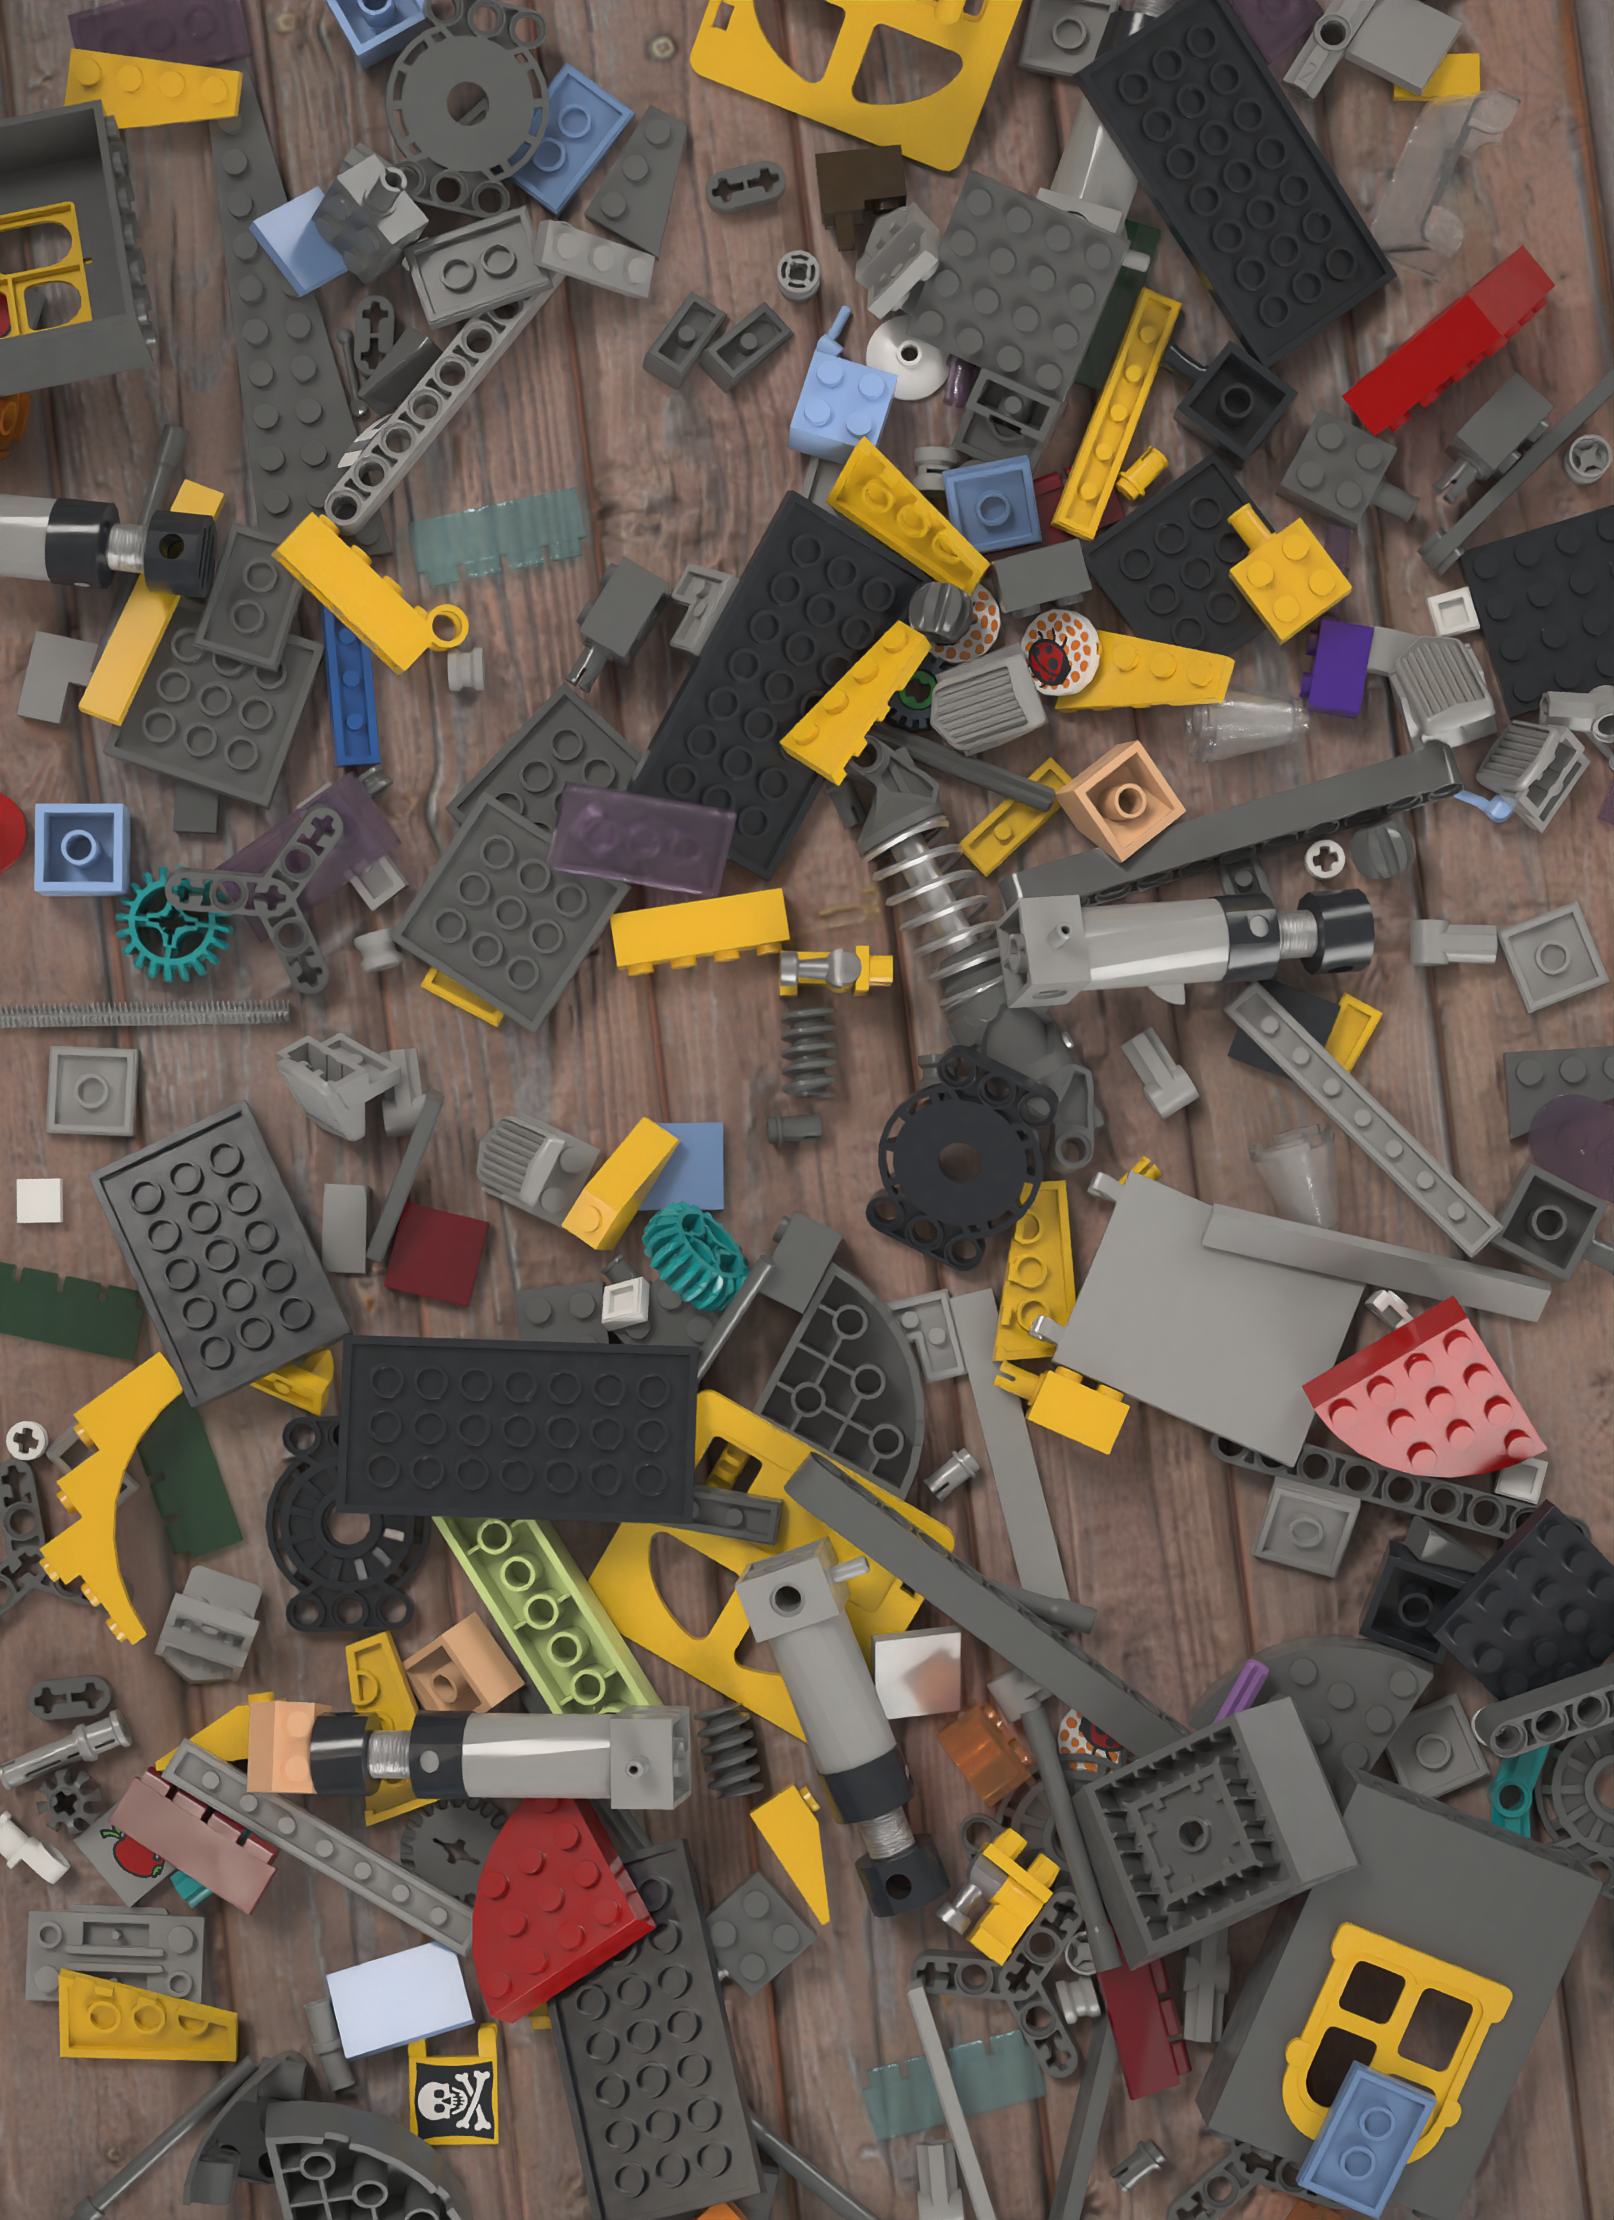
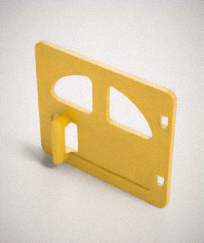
M709 0L690 54V63L693 70L701 76L881 147L901 144L902 155L939 170L950 171L957 168L964 159L1023 0H984L978 15L964 12L963 7L966 0H824L842 7L845 11V19L824 77L816 83L809 82L801 77L774 50L762 30L754 0H723L724 3L734 6L726 30L713 27L722 0ZM880 23L954 51L962 58L963 67L947 86L918 100L899 104H869L858 101L853 94V86L874 28Z
M703 1390L697 1394L694 1469L715 1436L728 1441V1444L704 1486L731 1490L750 1456L752 1455L760 1460L762 1468L747 1493L783 1499L776 1544L769 1545L655 1524L621 1523L589 1578L588 1584L620 1634L734 1701L743 1703L744 1707L807 1743L781 1673L750 1668L740 1664L736 1659V1648L750 1626L737 1590L735 1589L711 1632L702 1638L694 1637L671 1613L656 1586L650 1562L652 1536L657 1532H667L734 1571L739 1577L747 1564L828 1536L839 1564L861 1556L866 1557L870 1567L869 1572L846 1580L850 1595L844 1608L870 1676L871 1635L906 1631L925 1598L917 1592L913 1595L910 1591L901 1586L903 1581L799 1505L786 1493L783 1486L808 1454L816 1452L828 1459L951 1552L955 1546V1536L949 1527L714 1390ZM787 1586L791 1591L799 1593L794 1587Z

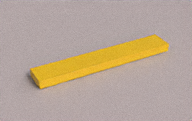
M1144 286L1139 290L1050 524L1051 526L1088 542L1094 539L1182 303Z
M185 479L170 511L212 515L216 523L226 502V497L224 493ZM144 573L140 574L78 707L81 712L121 727L182 595L150 592L146 586Z

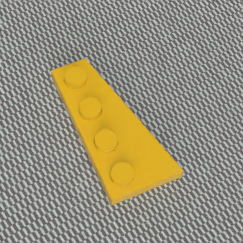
M71 48L64 107L101 99L106 115L115 116L118 130L238 117L243 73Z
M865 436L856 444L825 502L938 582L957 586L971 596L991 564Z
M898 620L779 742L786 753L839 786L847 775L843 768L851 756L859 757L868 742L864 737L875 721L882 722L889 712L888 701L893 693L905 688L932 646L925 635Z
M1096 630L1099 643H1096V654H1100L1099 666L1092 681L1078 693L1058 696L1055 709L1062 713H1072L1082 709L1103 711L1112 710L1113 707L1150 708L1151 705L1160 704L1182 706L1223 703L1235 660L1224 655Z
M1066 1180L1041 1182L1035 1201L1026 1214L1013 1224L991 1362L1054 1356L1056 1351L1055 1345L1032 1338L1028 1333L1034 1319H1037L1038 1315L1050 1318L1062 1327H1065L1076 1302ZM1025 1183L1019 1196L1022 1205L1031 1193L1033 1187L1031 1183Z
M390 1630L346 1646L351 1700L355 1706V1712H376L381 1720L383 1730H411L419 1708ZM382 1778L378 1792L372 1796H365L367 1808L365 1811L366 1827L440 1799L416 1798L410 1778Z
M61 1968L58 1976L60 2057L236 2062L238 2057V2013Z

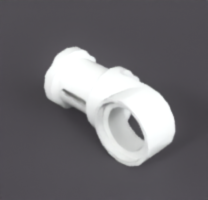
M6 1810L0 1816V1853L8 1860L6 1865L12 1869L23 1859L43 1879L55 1884L70 1868L68 1860L50 1843L44 1840L39 1841L34 1836L29 1838L10 1820L12 1815Z

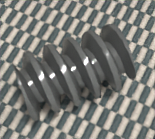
M835 1008L793 1009L790 1013L782 1015L781 1023L793 1027V1029L782 1033L781 1040L794 1045L781 1052L782 1058L794 1062V1064L782 1069V1075L794 1079L793 1082L782 1087V1092L797 1098H829L838 1096V1094L825 1090V1086L837 1082L836 1076L825 1073V1068L836 1065L837 1060L824 1056V1051L837 1047V1042L824 1038L825 1033L836 1030L835 1024L824 1021V1016L836 1012Z
M743 1703L702 1710L694 1715L695 1720L708 1722V1726L697 1732V1735L701 1738L711 1739L712 1742L701 1749V1754L715 1757V1761L705 1766L704 1771L718 1774L719 1778L707 1785L708 1789L721 1791L722 1795L716 1799L742 1796L758 1792L764 1788L762 1781L750 1779L751 1776L760 1771V1764L746 1762L747 1759L757 1754V1749L754 1746L743 1745V1742L754 1736L752 1729L739 1726L750 1719L749 1712L736 1710Z

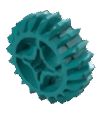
M177 865L176 869L185 867L183 865ZM160 866L159 881H156L151 873L145 872L143 873V879L148 886L142 889L139 885L132 882L129 888L137 894L135 900L132 901L127 897L120 899V903L130 908L129 914H116L115 920L128 924L129 928L116 932V936L120 940H132V942L124 946L122 952L126 956L139 952L133 962L135 968L141 969L150 962L147 976L155 979L161 969L164 968V981L172 983L176 970H179L181 979L184 982H188L191 980L189 967L194 966L196 972L204 976L207 974L206 967L202 963L204 959L207 958L214 965H218L221 962L219 957L212 953L214 948L217 946L222 950H229L230 945L224 940L219 939L220 933L228 935L234 933L233 926L221 924L222 919L230 918L233 914L208 912L209 921L200 920L199 918L190 917L187 910L177 909L168 901L160 912L143 914L148 904L156 896L165 892L164 884L170 872L166 866ZM181 878L180 885L172 886V890L178 891L180 899H185V890L202 892V901L210 902L208 888L211 879L204 882V888H197L190 885L189 879ZM216 893V897L222 903L227 900L226 893ZM178 911L180 912L178 917L181 920L194 925L178 927L175 930V934L170 936L169 934L172 930L158 922L166 923V920H173L175 913ZM141 927L161 932L163 947L165 948L164 958L155 955L147 947L142 936ZM206 934L204 941L195 951L187 956L178 958V953L182 952L183 942L187 937Z
M681 1201L678 1204L672 1202L667 1207H663L649 1220V1224L644 1228L645 1234L642 1237V1241L646 1246L644 1249L645 1255L652 1260L650 1266L658 1271L660 1280H664L670 1286V1291L677 1292L681 1296L682 1301H691L695 1308H704L710 1313L714 1310L722 1311L726 1306L728 1307L750 1273V1270L747 1268L749 1264L747 1258L741 1254L742 1247L734 1242L732 1239L733 1234L728 1233L723 1228L722 1222H716L709 1212L703 1213L699 1206H690L688 1203Z

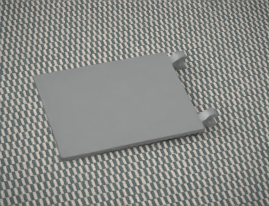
M1131 1170L1128 1172L1124 1184H1120L1114 1178L1104 1173L1097 1172L1096 1176L1092 1177L1086 1193L1096 1198L1113 1202L1115 1207L1065 1327H1062L1054 1320L1038 1315V1318L1034 1319L1028 1335L1039 1341L1056 1346L1051 1362L1293 1468L1316 1412L1308 1400L1302 1385L1334 1367L1366 1283L1201 1245V1234L1212 1206Z

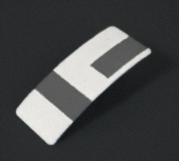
M394 413L385 415L368 427L348 448L338 464V468L352 466L366 445L383 428Z

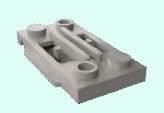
M74 1904L70 1907V1910L31 1909L28 1920L25 2000L59 2001L58 1976L61 1968L203 2004L207 1915L180 1916L181 1914H168V1910L164 1907L131 1906L128 1908L127 1906L89 1904Z

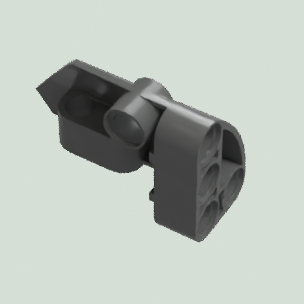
M288 2050L277 2054L273 2058L262 2057L259 2069L243 2083L212 2121L190 2163L184 2183L183 2205L190 2206L192 2202L209 2205H227L235 2196L237 2181L263 2185L275 2184L273 2171L268 2170L264 2166L262 2158L263 2154L268 2152L265 2142L267 2103L305 2101L309 2065L305 2057L300 2053ZM223 2145H232L238 2149L239 2153L233 2150L222 2149L220 2147Z

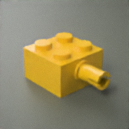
M1248 503L1227 519L1250 549L1248 552L1249 556L1229 570V577L1277 642L1282 645L1348 596L1353 587L1301 518H1298L1280 533L1274 532L1271 534L1251 508V504Z
M1006 1360L1002 1361L999 1371L1014 1377L1015 1380L1011 1381L996 1374L992 1386L1002 1388L1028 1400L1027 1405L1029 1407L1025 1414V1419L1103 1454H1110L1130 1408L1129 1405L1121 1402L1124 1396L1123 1393L1102 1384H1097L1095 1390L1081 1385L1084 1376L1062 1366H1057L1055 1373L1045 1370L1044 1373H1040L1037 1376L1008 1363Z

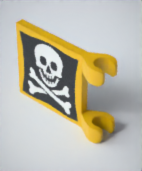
M481 2023L478 2031L479 2055L427 2056V2038L408 2044L410 2132L429 2145L499 2144L498 2028L496 2023Z

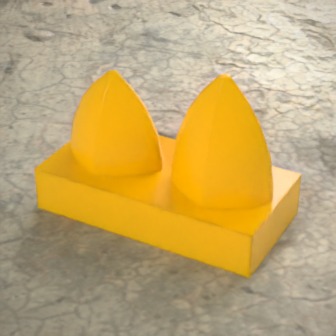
M327 1349L307 1358L298 1367L291 1364L249 1385L320 1417L328 1404L329 1387L333 1379L334 1363L331 1351Z

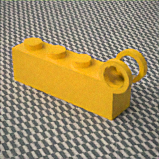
M311 512L271 554L397 675L405 672L426 648L436 652H444L448 648H453L462 643L468 634V619L464 612L454 605L443 604L428 612L420 606H416L413 609L401 597L404 594L403 589L389 576L385 575L381 578L369 567L372 564L369 556L356 545H353L351 548L338 537L341 533L339 528L323 514L317 517ZM436 615L445 616L453 623L454 636L451 641H443L434 634L432 623Z

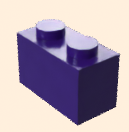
M1322 619L1317 626V630H1309L1305 655L1312 656L1310 673H1302L1298 693L1299 698H1305V711L1352 719L1358 716L1361 708L1374 627Z

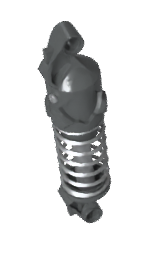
M865 735L864 738L868 743L863 750L870 755L872 760L871 766L860 767L853 761L851 756L843 768L847 774L846 778L870 788L873 792L871 808L857 841L856 850L859 856L863 858V862L868 864L884 859L892 854L894 855L896 860L875 872L872 879L880 881L902 871L909 885L887 898L885 905L894 906L915 896L922 911L901 923L899 930L906 932L929 922L935 933L934 937L915 948L912 955L921 957L939 948H943L948 957L940 963V967L927 975L926 981L933 983L940 980L945 989L944 998L941 999L939 1006L945 1008L943 1014L947 1015L945 1018L949 1024L946 1034L952 1046L964 1045L1048 1086L1056 1093L1059 1099V1108L1054 1121L1049 1125L1050 1135L1046 1157L1048 1164L1053 1170L1062 1174L1076 1172L1088 1164L1093 1156L1094 1129L1105 1124L1093 1102L1094 1085L1092 1073L1089 1069L1076 1062L1070 1051V1048L1074 1046L1072 1039L1067 1032H1060L1050 1013L1053 1005L1008 1008L999 945L997 941H993L997 937V921H987L971 927L969 925L971 921L988 907L990 899L984 895H976L959 901L956 900V897L975 881V871L960 870L946 875L942 874L959 859L963 851L962 846L949 844L929 849V847L943 837L949 828V821L946 820L944 811L939 803L940 785L926 772L916 768L905 746L894 751L877 738ZM934 832L930 837L924 840V837ZM952 853L939 865L934 857ZM966 878L953 890L950 889L948 883ZM979 904L966 915L961 910L962 908ZM991 930L983 938L977 940L975 934ZM993 1077L986 1082L987 1089L994 1096L1004 1097L1010 1093V1086L1003 1078ZM1032 1097L1026 1101L1028 1111L1034 1116L1041 1117L1050 1112V1107L1043 1098ZM1064 1141L1071 1142L1078 1148L1079 1159L1076 1163L1069 1162L1062 1156L1061 1145Z

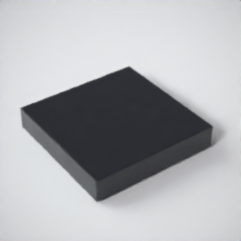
M1272 979L1257 981L1324 1049L1326 1048L1341 1010L1340 1005ZM1238 1027L1227 1055L1229 1058L1294 1082Z

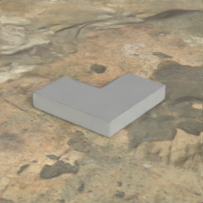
M691 563L688 564L669 600L679 608L687 610L670 641V646L681 653L695 657L699 656L735 590L739 579L731 574Z
M36 631L17 715L61 726L70 685L87 687L94 674L90 670L98 644Z
M947 1288L886 1303L906 1332L909 1342L916 1343L926 1384L968 1373Z

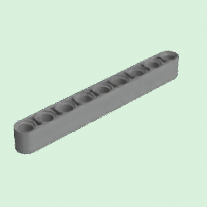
M555 221L573 227L571 224L565 221ZM548 269L554 288L506 304L518 310L516 316L511 319L505 320L497 317L495 312L498 308L472 316L328 494L324 506L325 513L339 528L340 535L351 536L363 529L567 275ZM477 338H485L491 343L490 348L482 353L473 352L468 346L471 341ZM450 371H458L465 376L464 380L456 386H448L441 381L443 376ZM423 404H431L438 409L436 415L427 420L418 418L415 415V411ZM397 437H404L411 442V445L405 452L395 453L388 448L390 441ZM377 470L384 475V478L376 486H366L361 482L362 476L368 471ZM342 504H352L357 508L355 515L351 519L340 520L334 516L336 508Z

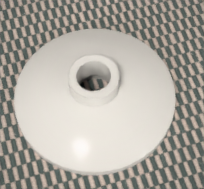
M909 315L894 317L883 323L874 332L867 347L866 364L868 367L898 375L894 394L895 399L916 401L932 395L945 383L951 370L952 354L906 334L905 332L911 320ZM905 348H913L917 351L918 356L913 361H906L902 358L901 352Z

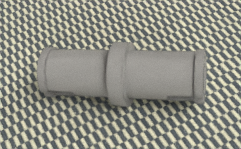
M324 1997L303 2005V2008L306 2011L315 2041L311 2045L313 2053L319 2054L329 2091H335L348 2087L356 2081L352 2075L349 2062L345 2057L339 2028L330 2004V1997Z

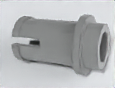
M965 1448L958 1453L955 1450L951 1452L953 1457L930 1477L923 1480L940 1502L944 1501V1498L969 1477L973 1480L977 1477L974 1473L980 1469V1466Z

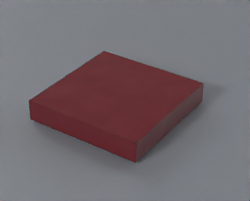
M405 1202L384 1287L469 1307L490 1222Z

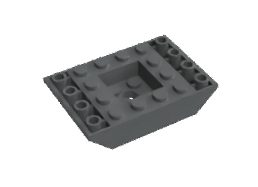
M1292 1696L1233 1713L1084 1785L1071 1798L1096 1884L1130 1970L1142 1967L1362 1865L1295 1699ZM1193 1821H1197L1202 1826L1204 1832L1201 1843L1196 1847L1188 1842L1186 1836L1187 1828Z

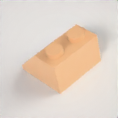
M1139 740L1117 744L1055 793V798L1077 830L1119 863L1125 861L1186 812Z
M476 1612L402 1662L410 1687L425 1710L485 1713L525 1684L513 1663L504 1654L491 1635L489 1628L482 1622Z
M287 1701L250 1703L247 1792L317 1794L314 1789L310 1766L312 1731L317 1716L324 1712H332V1706L319 1703Z

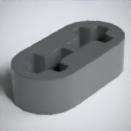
M761 161L720 171L713 174L706 184V200L710 208L720 214H732L772 204L784 195L786 189L785 173L777 163L771 161ZM768 173L771 179L778 178L779 180L773 183V191L765 192L763 186L749 188L748 185L759 183L761 180L760 174ZM727 183L729 189L740 187L744 189L733 192L730 202L723 203L721 196H713V194L719 192V184Z
M379 295L364 298L356 310L354 360L361 375L369 379L375 369H370L368 362L363 361V357L371 355L372 342H378V350L382 357H385L396 343L395 310L389 300ZM379 306L382 313L388 315L387 319L380 320L379 333H372L371 321L365 318V314H372L373 307Z
M100 1675L48 1679L37 1683L31 1689L28 1695V1706L34 1716L42 1720L92 1716L102 1713L110 1707L114 1691L111 1683ZM89 1683H94L96 1690H103L104 1698L97 1700L96 1707H91L90 1700L75 1701L74 1693L84 1692L89 1689ZM45 1687H48L53 1695L66 1694L67 1702L53 1705V1712H48L46 1705H39L38 1697L44 1695Z

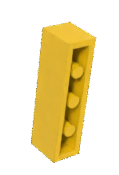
M782 888L613 914L610 918L617 967L619 970L627 969L628 976L654 972L653 965L670 962L671 969L696 966V958L713 956L714 962L732 961L740 959L739 951L756 949L757 956L771 955L783 951L782 945L790 944Z

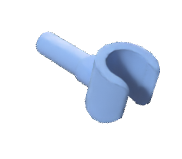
M842 306L831 329L819 339L815 351L840 358L845 349L835 340L839 337L852 312L849 307Z
M1464 789L1453 796L1477 806L1497 823L1506 821L1514 811L1500 794H1496L1491 801Z

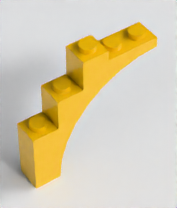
M160 1351L73 1414L79 1422L73 1427L75 1432L88 1448L95 1444L99 1451L57 1481V1484L62 1489L56 1494L60 1502L71 1515L78 1511L82 1518L39 1549L44 1555V1558L39 1563L51 1580L55 1583L61 1578L66 1585L81 1575L85 1580L79 1586L94 1607L102 1603L111 1616L106 1621L110 1630L121 1643L128 1639L132 1645L149 1634L131 1603L120 1572L115 1537L117 1502L126 1468L140 1439L160 1412L183 1392L174 1368Z

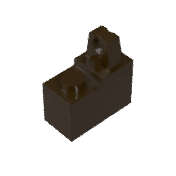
M901 144L815 154L821 222L825 225V230H836L838 252L855 250L854 227L864 226L865 211L873 210V214L881 215L906 206L907 193Z

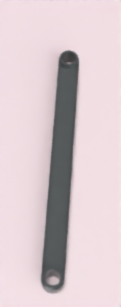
M1614 368L1448 532L1440 527L1417 550L1422 556V560L1433 571L1436 570L1442 576L1466 552L1460 545L1614 394Z
M1098 1978L1097 1988L1099 1993H1101L1099 2002L1101 2016L1095 2019L1049 2220L1080 2219L1118 2052Z

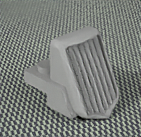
M914 201L909 206L901 207L876 217L866 242L864 253L856 260L855 280L868 290L867 310L880 320L890 309L897 311L899 308L912 317L926 280L933 275L939 265V246L942 238L939 236V229Z
M1420 636L1399 655L1395 661V669L1387 671L1396 708L1403 719L1411 753L1440 744H1447L1453 748L1498 732L1494 718L1495 708L1493 700L1488 692L1483 670L1469 643L1464 645L1457 638Z
M1019 642L1006 645L982 657L964 662L935 675L938 683L932 693L930 725L951 746L964 751L966 757L1000 746L1049 723Z
M1514 720L1490 747L1476 773V780L1483 787L1500 794L1530 828L1542 833L1590 761L1582 753L1585 747L1568 727L1553 724L1544 726Z
M338 1033L322 1043L310 1036H306L276 1052V1059L279 1060L276 1063V1069L303 1112L324 1130L350 1141H357L365 1136V1102L401 1082V1067L342 1033Z
M518 1111L516 1116L509 1115L503 1117L480 1139L476 1175L479 1181L483 1183L481 1190L563 1228L561 1225L575 1204L600 1149Z
M203 1566L193 1567L183 1594L175 1593L154 1654L162 1656L166 1663L189 1684L222 1682L227 1679L237 1682L260 1621L253 1618L261 1598V1588L253 1583Z

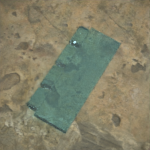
M576 487L408 523L418 574L427 573L430 588L460 582L457 566L465 565L468 580L502 573L499 557L507 556L510 571L544 564L541 550L544 547L550 548L553 562L582 556L579 540L587 538Z
M1020 2029L991 2036L994 2053L989 2055L985 2053L982 2039L948 2048L952 2063L949 2065L965 2117L1047 2095L1038 2061L1029 2044L1024 2045ZM926 2054L905 2060L909 2073L907 2077L901 2078L897 2062L867 2070L871 2086L863 2088L877 2141L947 2122Z

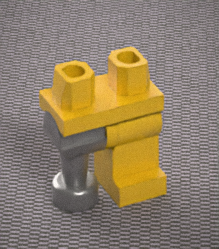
M856 946L853 953L843 952V948L833 952L781 951L779 955V998H797V986L826 987L836 993L848 992L853 988V996H866L869 987H890L893 982V956L869 955V946Z
M1006 1828L992 1843L984 1842L977 1851L976 1856L968 1864L966 1869L967 1881L953 1903L943 1901L934 1912L943 1922L962 1935L971 1922L966 1914L982 1897L991 1903L965 1939L993 1962L1001 1966L1011 1954V1949L1023 1932L1037 1916L1044 1903L1052 1896L1053 1892L1049 1888L1060 1870L1059 1866L1042 1853H1039L1026 1871L1015 1863L1014 1860L1028 1842L1011 1828Z

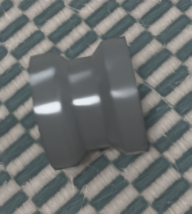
M943 1054L918 1056V1066L923 1069V1078L919 1081V1090L932 1084L942 1083L938 1077L937 1067ZM954 1057L947 1061V1068L954 1076H957V1067L961 1064V1058Z

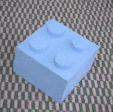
M323 0L362 70L405 48L422 32L432 28L422 13L424 0Z
M814 351L790 425L787 448L842 465H846L856 444L864 436L878 449L893 402L898 375Z
M35 804L34 891L42 896H130L131 810L124 804Z

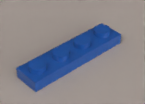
M320 602L334 768L376 766L380 764L371 650Z

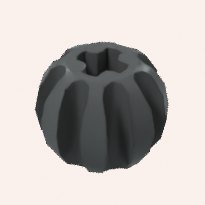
M932 582L924 584L915 592L909 606V622L911 627L925 635L928 641L950 644L959 641L967 634L973 619V605L970 596L959 587L948 583Z
M1394 819L1382 820L1359 829L1352 837L1350 845L1352 862L1362 875L1372 880H1381L1400 874L1414 863L1416 855L1415 839L1408 827Z
M70 1768L57 1770L55 1772L57 1784L45 1778L38 1789L47 1796L48 1800L36 1802L38 1813L40 1815L47 1811L51 1814L52 1819L46 1826L56 1832L60 1830L62 1822L67 1825L69 1835L83 1832L81 1818L89 1824H94L100 1814V1811L95 1810L91 1806V1801H102L100 1788L95 1791L89 1790L87 1783L92 1777L82 1770L79 1772L76 1781L72 1779ZM74 1793L78 1800L73 1804V1807L65 1809L61 1802L65 1800L66 1796Z

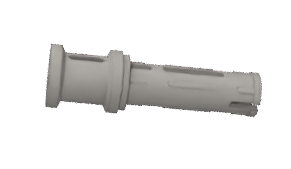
M116 1709L110 1712V1717L89 1726L84 1723L77 1725L76 1729H73V1734L18 1758L1 1763L0 1779L4 1787L9 1791L27 1781L58 1770L70 1763L81 1759L85 1762H92L98 1759V1754L119 1745H122L124 1748L132 1745V1736L128 1724L121 1711Z

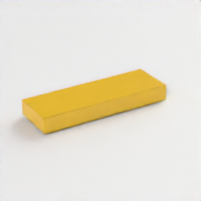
M1051 757L1028 778L1053 788L1055 793L1073 780ZM1007 797L958 845L962 846V854L987 878L1062 806L1055 798L1050 810L1043 812Z

